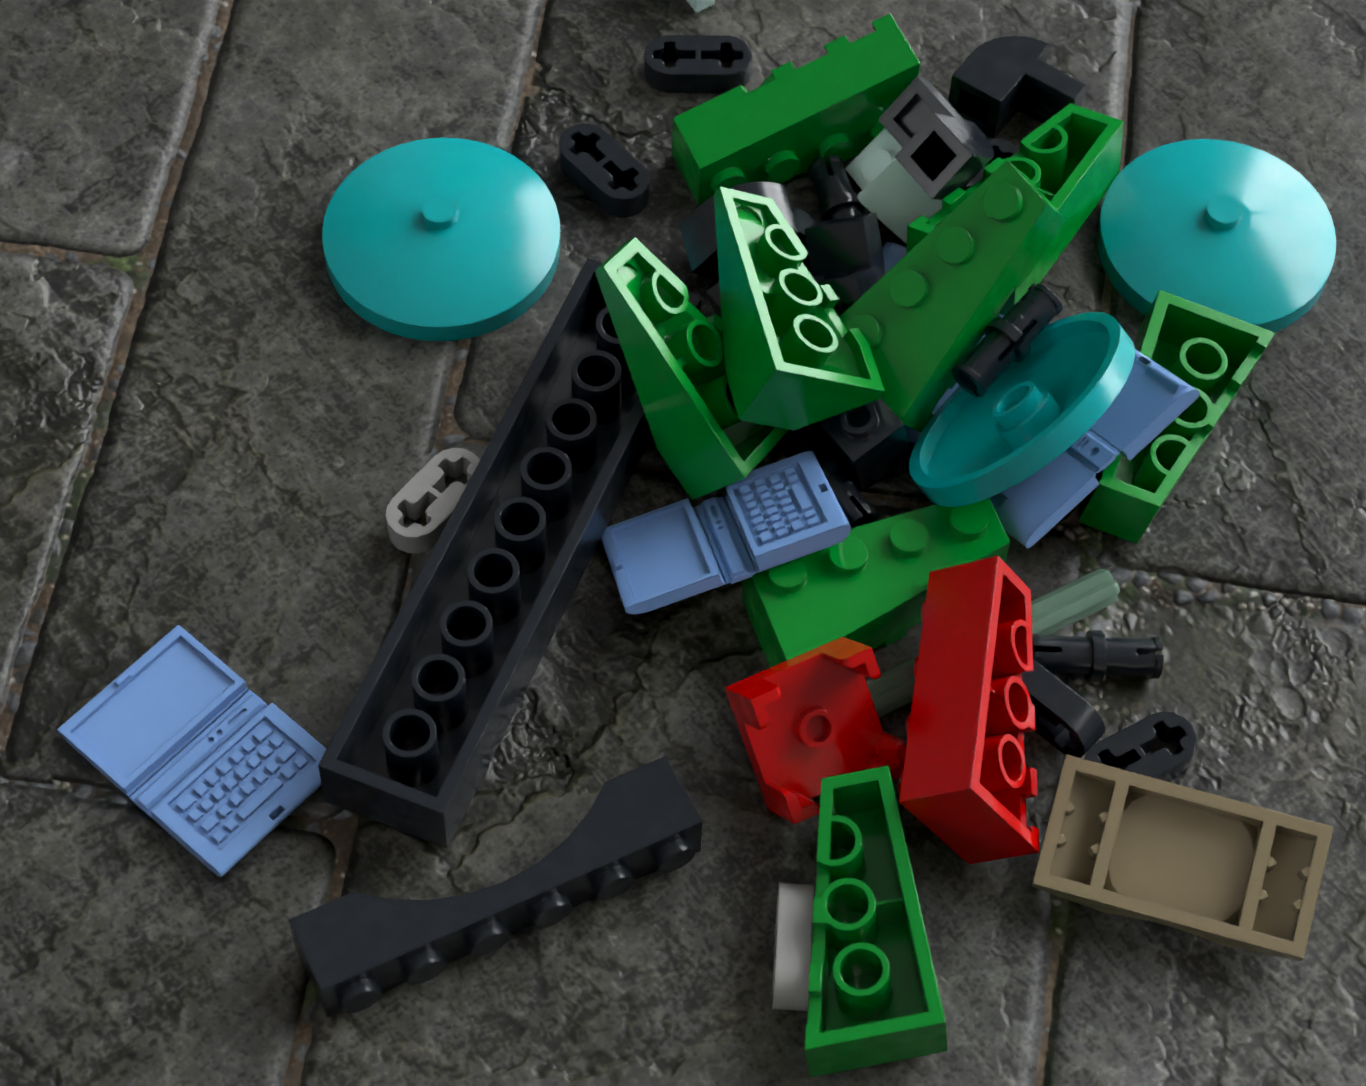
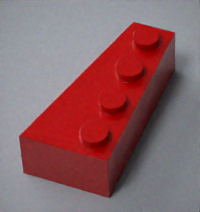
M999 556L929 572L926 600L921 608L923 625L919 655L914 662L915 685L911 713L906 721L908 738L904 768L898 780L899 802L969 865L1040 853L1039 829L1034 826L1027 827L1026 799L1038 797L1037 770L1032 767L1026 768L1024 756V733L1035 731V706L1031 704L1028 689L1022 681V673L1033 671L1031 590Z

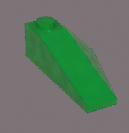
M719 186L714 194L724 363L725 374L739 420L794 431L879 400L885 390L869 343L859 328L847 330L834 310V306L839 301V298L829 284L819 286L804 265L803 261L808 252L774 200Z
M634 237L626 241L595 270V274L656 447L691 500H694L745 479L786 434L788 429L739 420L725 374L722 319L717 314L710 317L702 314L689 301L687 286Z

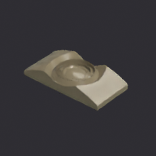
M1066 754L1032 887L1104 913L1146 920L1176 928L1219 945L1302 961L1306 951L1334 827Z

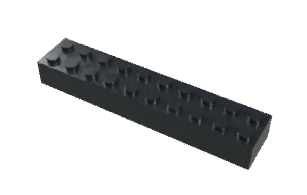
M587 258L318 764L325 802L448 849L652 437L647 418L595 274V270L603 263ZM688 292L689 301L701 312L702 297Z

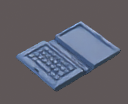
M1135 349L1133 367L1126 383L1096 423L1065 452L1041 470L1015 486L989 497L1004 530L1027 549L1033 546L1099 485L1095 478L1096 473L1104 470L1119 454L1129 461L1133 459L1199 397L1200 392Z
M806 451L752 470L745 479L725 486L727 493L725 497L707 499L695 508L691 506L687 498L607 527L601 540L625 611L629 614L646 613L716 587L742 581L752 577L755 573L843 542L849 535L851 526L814 452Z
M180 625L173 628L57 729L58 733L69 745L218 877L224 876L322 785L318 764L326 748L275 704L267 705L260 697L249 690L246 682Z

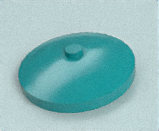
M429 138L403 143L386 149L369 158L353 170L339 185L328 204L323 221L322 243L326 268L333 286L343 301L364 320L380 329L406 338L423 341H455L484 335L497 330L523 315L539 300L551 283L558 266L561 248L560 218L553 196L546 184L527 164L502 149L473 140Z
M1194 139L1173 142L1152 149L1134 159L1116 176L1105 195L1097 227V247L1103 268L1113 286L1132 307L1144 316L1147 315L1159 290L1269 331L1277 332L1299 320L1319 299L1334 264L1336 235L1332 217L1325 202L1311 183L1289 164L1265 151L1245 144L1218 139Z
M1102 312L1080 313L1048 324L1030 343L1031 351L1024 360L1018 363L1012 362L988 388L983 397H975L959 386L929 420L911 453L909 461L910 476L931 502L946 507L962 506L982 501L1015 486L1035 474L1081 438L1118 396L1133 367L1135 346L1118 321L1113 316Z

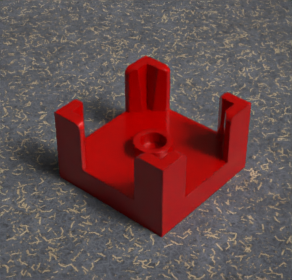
M840 637L724 687L767 809L794 825L819 814L820 804L811 800V798L821 794V778L889 765L893 781L899 778L903 771L906 746L902 739L883 731L864 677L867 676L874 680L881 677L872 647Z

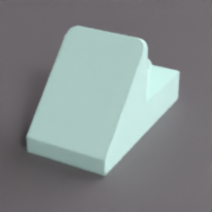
M884 128L845 169L862 189L857 196L861 204L871 213H876L877 218L907 244V225L921 215L930 218L942 209V201L932 199L898 162L895 156L903 147Z

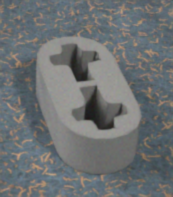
M463 448L442 450L391 499L386 509V524L390 541L397 549L406 553L419 554L434 548L480 461L473 452ZM463 473L467 475V484L464 485L459 481H455L446 488L445 476L448 475L451 478L457 479ZM424 513L426 514L427 525L424 527L418 523H413L408 528L404 527L403 518L406 516L417 520Z
M783 882L778 884L772 985V1009L807 1012L813 884Z

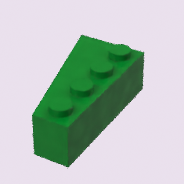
M889 13L873 21L872 27L874 32L850 43L846 35L825 44L824 48L827 54L796 69L792 61L771 70L772 74L762 82L760 87L748 92L744 86L740 85L673 117L672 157L697 205L700 206L712 197L719 186L730 188L749 182L782 183L795 175L807 172L811 163L820 157H823L825 166H830L828 155H837L843 159V162L858 156L885 128L878 119L917 76L919 77L920 61L892 14Z
M1070 103L1020 141V150L1006 159L998 157L983 168V178L966 191L958 187L943 198L942 209L930 218L921 215L907 225V253L1008 159L1034 183L1063 215L1066 222L1021 288H1015L999 314L1006 315L1033 283L1036 285L1042 281L1119 174L1124 121Z
M1008 159L840 316L847 330L859 328L870 345L885 390L880 398L904 425L920 433L934 415L931 412L948 388L952 389L956 384L952 374L953 368L960 364L977 346L983 335H985V327L991 320L997 317L1001 318L998 314L1015 288H1021L1066 222L1063 215L1034 183Z
M1159 290L1137 332L1134 342L1135 349L1197 389L1200 395L1133 459L1129 461L1119 454L1104 470L1096 473L1095 478L1099 485L1086 496L1078 522L1138 544L1255 368L1274 337L1275 332Z
M990 498L955 507L934 504L851 528L849 535L843 542L755 573L752 577L743 580L741 599L770 668L840 637L870 646L872 649L881 644L886 648L905 637L907 629L922 621L921 608L926 600L929 572L994 556H999L1005 562L1010 540Z
M889 765L821 778L816 859L817 877L813 903V940L808 984V1020L804 1048L810 1078L948 1051L946 1020Z

